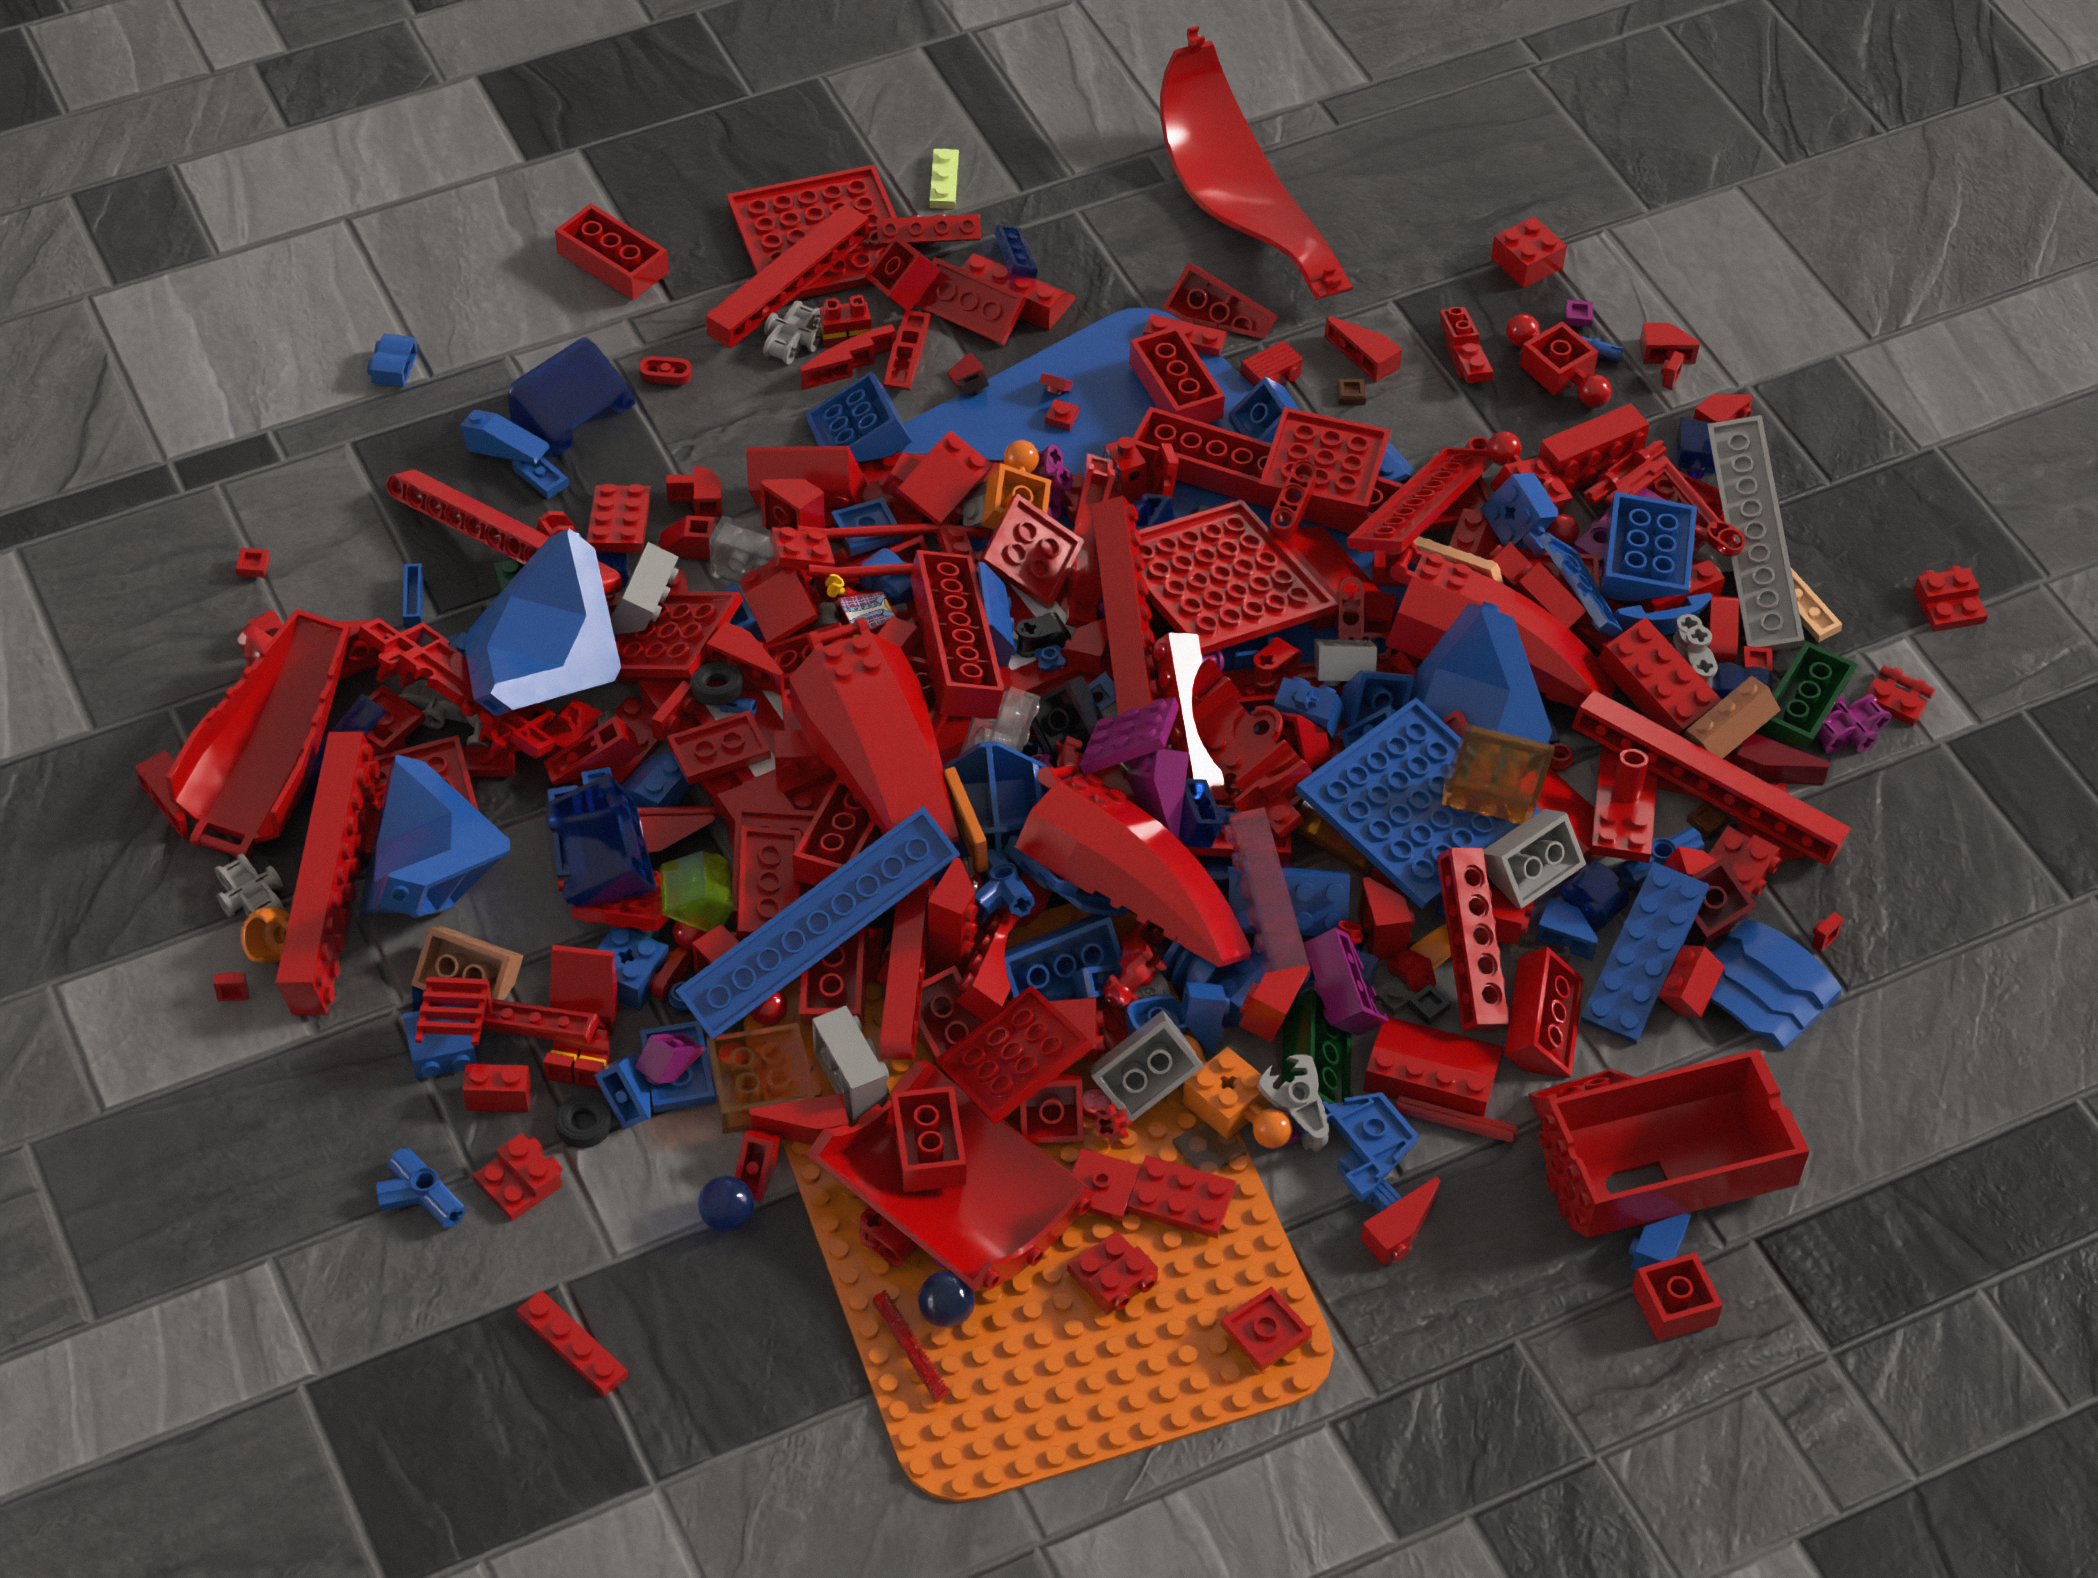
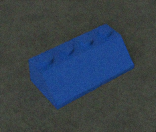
M1093 914L1005 949L1006 973L1011 985L1007 995L1008 1000H1013L1031 985L1048 1001H1059L1074 995L1075 990L1071 973L1086 967L1117 965L1120 976L1122 967L1119 964V960L1122 958V951L1111 917Z

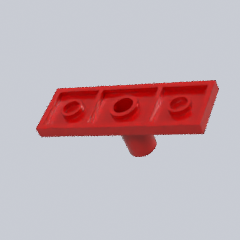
M1601 744L1590 854L1644 863L1650 862L1658 774L1647 769L1649 759L1644 752L1637 749H1626L1619 754Z

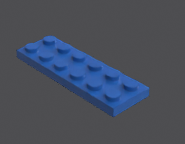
M1653 862L1581 1015V1021L1635 1044L1638 1043L1659 998L1658 995L1681 946L1685 942L1709 890V884Z

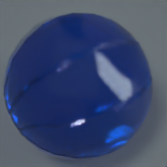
M719 1176L710 1180L703 1187L698 1198V1208L702 1220L712 1229L721 1232L735 1231L743 1227L752 1216L754 1210V1198L750 1187L744 1181L734 1176Z
M940 1271L930 1275L923 1282L918 1293V1306L923 1317L930 1324L940 1328H952L965 1322L973 1312L975 1293L972 1288L951 1271Z

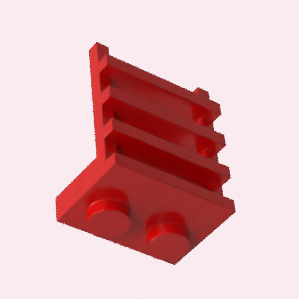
M426 977V989L423 991V1003L419 1010L420 1018L416 1024L415 1042L422 1043L424 1034L472 1036V1046H478L484 1016H491L493 1009L488 979ZM442 1005H463V1006H466V1008H459V1007H438V1006H442ZM427 1019L475 1021V1023L427 1021Z

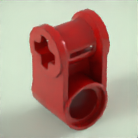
M1279 637L1272 639L1264 649L1254 656L1253 665L1255 671L1252 673L1251 679L1253 685L1260 689L1274 687L1283 677L1295 670L1302 658V652Z
M873 1208L866 1209L861 1214L860 1243L882 1257L890 1265L895 1267L901 1266L918 1245Z

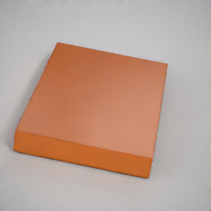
M955 766L945 769L944 776L948 786L955 821L969 855L973 858L974 867L978 873L989 870L987 841Z

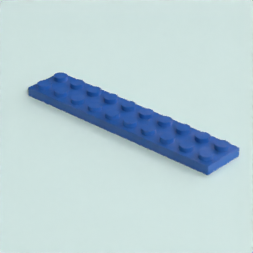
M922 806L675 991L710 1038L714 1040L950 864L955 857L960 856V853L927 809Z

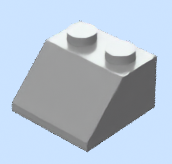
M1314 639L1315 676L1318 681H1323V685L1338 686L1340 681H1350L1360 670L1376 672L1377 647L1371 640Z

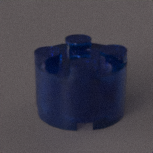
M1587 861L1584 867L1573 873L1560 887L1564 902L1580 909L1594 933L1604 928L1629 903V894L1626 888L1621 891L1616 884L1620 880L1617 875L1597 861H1593L1591 864H1588Z

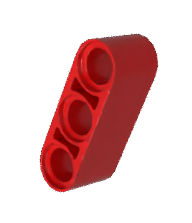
M1303 459L1294 463L1271 513L1270 530L1280 541H1287L1294 536L1315 489L1316 467L1309 460ZM1304 474V475H1308L1309 478H1308V479H1300V478H1298V476ZM1290 498H1297L1300 501L1296 503H1290L1287 500ZM1285 521L1289 525L1282 527L1277 525V523Z
M1712 595L1708 603L1707 629L1712 633V641L1707 647L1712 651L1716 663L1734 665L1736 661L1739 622V598Z

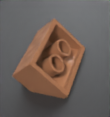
M1750 676L1690 726L1681 737L1723 759L1781 709L1769 687L1755 677Z
M444 926L429 927L411 986L425 990L426 977L488 979L491 998L505 1000L515 985L524 955Z

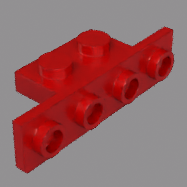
M938 214L923 217L914 215L901 218L876 219L879 245H889L896 235L908 244L981 240L980 214Z

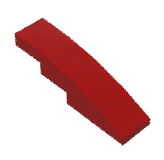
M904 311L896 341H893L883 383L884 387L910 391L924 349L931 321V313Z
M890 324L845 340L822 352L800 367L802 390L853 377V369L874 364V355L892 350L893 341H896V331L893 325Z

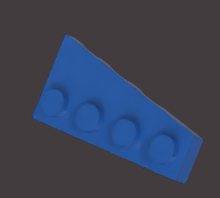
M1546 532L1539 538V541L1579 598L1581 605L1592 617L1591 623L1598 632H1605L1615 638L1623 630L1578 551Z

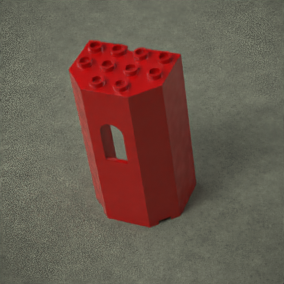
M1759 1049L1548 1100L1546 1113L1543 1114L1542 1130L1539 1131V1141L1543 1148L1547 1169L1546 1181L1548 1188L1556 1194L1561 1217L1567 1219L1572 1230L1586 1238L1799 1185L1810 1152L1789 1108H1784L1782 1105L1780 1090ZM1657 1164L1666 1180L1611 1194L1606 1187L1607 1179L1613 1175Z

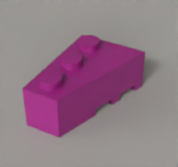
M1333 928L1304 942L1307 952L1305 960L1307 965L1311 967L1310 969L1313 970L1316 979L1314 987L1323 1000L1325 1006L1323 1009L1324 1017L1331 1026L1359 1036L1389 1022L1385 1013L1379 1014L1372 1000V997L1377 994L1373 986L1367 989L1360 972L1364 967L1347 933Z

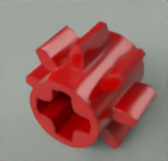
M1110 1104L1106 1107V1111L1101 1109L1095 1112L1098 1119L1091 1127L1096 1128L1099 1134L1098 1140L1108 1138L1109 1144L1112 1145L1118 1142V1137L1121 1139L1129 1137L1126 1130L1129 1125L1133 1124V1121L1128 1120L1126 1108L1116 1111L1115 1104Z

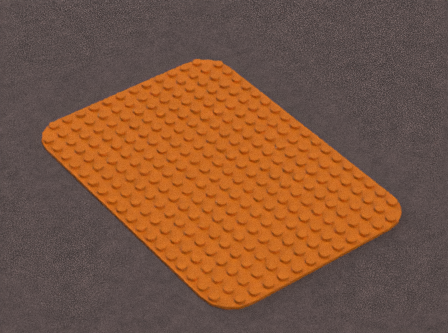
M1072 903L1044 910L1028 926L1011 930L1007 937L1005 949L1093 914L1080 910ZM1129 912L1125 915L1110 916L1121 951L1123 935L1138 922L1136 920L1137 917ZM977 930L974 941L978 944L988 931ZM928 953L926 954L923 981L933 976L928 974ZM882 954L881 964H882L883 960H884L885 957H886V956L883 955V954ZM797 977L780 990L787 999L788 1008L785 1017L779 1023L770 1026L761 1025L751 1017L750 1013L744 1021L746 1046L768 1106L836 1094L814 1056L813 1027L803 1026L799 1015L801 977ZM867 978L865 1026H862V1034L865 1039H871L878 1062L883 1061L888 1069L889 1079L886 1080L890 1096L887 1097L888 1102L891 1099V1090L902 1079L916 1059L930 1062L937 1069L939 1068L918 1037L914 1060L881 1059L880 1036L885 996L880 991L882 986L875 981V978ZM1166 980L1170 995L1175 996L1176 1000L1180 1003L1171 981ZM1076 994L1071 995V996L1066 997V998L1061 999V1000H1072V999H1076ZM1007 997L1002 1007L1010 1002ZM1105 998L1097 999V1003L1104 1001ZM1128 1006L1118 1009L1124 1018ZM1188 1028V1031L1185 1035L1193 1037L1195 1040H1197L1195 1035ZM1105 1048V1053H1104V1054H1100V1058L1103 1057L1105 1054L1108 1053V1051L1106 1050V1048ZM1203 1054V1058H1202V1059H1203L1205 1062H1207V1060H1206V1058H1205V1056H1204V1054ZM1090 1056L1089 1059L1082 1057L1062 1072L1080 1073L1082 1094L1088 1089L1100 1088L1091 1077L1090 1066L1093 1062ZM1184 1082L1135 1119L1133 1124L1129 1125L1126 1130L1129 1137L1125 1139L1118 1137V1142L1110 1145L1108 1138L1098 1140L1099 1134L1096 1128L1091 1127L1097 1120L1089 1119L1083 1114L1084 1141L1036 1143L1034 1145L1071 1174L1083 1148L1142 1166L1145 1156L1148 1155L1237 1181L1236 1189L1218 1239L1127 1213V1210L1122 1223L1086 1212L1082 1216L1078 1215L1068 1229L1044 1252V1256L1037 1265L1033 1267L1029 1265L1016 1276L995 1286L991 1290L974 1291L951 1271L936 1265L934 1258L919 1245L899 1267L890 1265L882 1257L864 1247L859 1241L860 1216L866 1209L872 1207L806 1155L812 1145L782 1139L783 1149L898 1462L911 1483L930 1496L956 1503L984 1500L1294 1405L1314 1394L1328 1377L1334 1354L1329 1328L1239 1131L1226 1140L1183 1104ZM1017 1107L1003 1120L1020 1133L1019 1111ZM847 1114L849 1127L859 1124L858 1122L853 1124ZM1118 1231L1133 1248L1139 1246L1158 1267V1277L1155 1286L1146 1293L1140 1292L1123 1309H1115L1106 1315L1069 1274L1067 1264ZM1272 1286L1311 1329L1312 1338L1260 1372L1223 1330L1220 1323L1223 1317ZM883 1290H887L886 1293H889L888 1296H891L890 1299H893L892 1302H895L894 1305H896V1308H898V1311H900V1314H902V1317L910 1326L909 1330H912L911 1333H914L913 1336H916L915 1339H918L917 1342H920L919 1345H922L921 1348H924L923 1352L926 1351L925 1355H928L927 1358H930L929 1361H932L931 1364H934L933 1367H936L935 1370H938L937 1374L940 1373L939 1377H942L941 1380H944L943 1383H946L945 1386H948L947 1389H950L948 1392L950 1394L942 1398L940 1402H934V1399H932L928 1392L929 1390L926 1389L927 1387L920 1380L916 1373L917 1371L914 1370L915 1368L908 1361L909 1359L902 1351L903 1349L900 1348L901 1346L898 1345L899 1343L896 1342L897 1340L887 1327V1324L879 1315L878 1309L873 1305L874 1296L880 1294Z

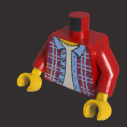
M831 574L825 582V585L828 587L827 594L830 597L838 595V618L842 626L854 623L855 619L864 617L870 632L877 635L891 616L901 620L909 618L906 603L901 602L890 606L883 592L865 593L855 591L845 586L843 579L836 574ZM855 634V635H852V636H850V637H851V638H854V637H857V636H859V635H858V634Z

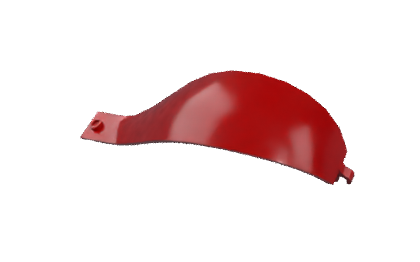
M1198 26L1188 28V46L1174 50L1164 71L1160 92V120L1164 142L1173 168L1186 192L1202 210L1219 222L1268 243L1289 256L1298 267L1316 300L1352 291L1353 287L1331 248L1282 185L1258 145L1227 82L1213 42H1205L1204 36L1198 37Z

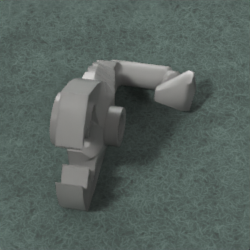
M1289 1056L1286 1060L1296 1064L1291 1071H1303L1305 1075L1295 1076L1291 1083L1285 1081L1279 1089H1274L1273 1083L1279 1075L1270 1076L1271 1065L1259 1079L1257 1089L1274 1106L1289 1112L1291 1117L1305 1131L1309 1132L1299 1137L1304 1149L1311 1148L1313 1151L1319 1152L1328 1142L1329 1124L1327 1123L1324 1105L1317 1093L1319 1087L1317 1070L1311 1056Z

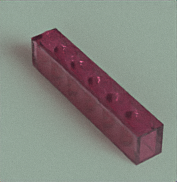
M1265 807L1229 814L1228 826H1224L1225 839L1227 844L1232 843L1234 853L1231 854L1232 864L1235 871H1240L1242 880H1239L1240 893L1242 898L1247 897L1249 907L1246 908L1247 918L1250 926L1255 925L1257 935H1254V942L1257 952H1262L1265 961L1262 963L1263 976L1265 973L1301 965L1309 966ZM1309 970L1303 984L1308 983L1311 970Z

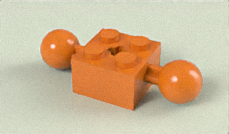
M1017 440L1009 444L1004 452L1003 459L1005 465L1000 463L987 479L981 526L995 530L1011 498L1017 493L1047 514L1051 480L1031 474L1038 465L1039 454L1036 447L1026 440Z
M1184 1035L1204 1067L1184 1082L1183 1104L1226 1140L1251 1122L1253 1124V1135L1260 1145L1270 1149L1285 1145L1292 1135V1122L1289 1116L1282 1110L1275 1108L1266 1109L1271 1102L1257 1089V1083L1262 1074L1229 1047H1226L1207 1063L1202 1059L1203 1052L1198 1041L1193 1037Z

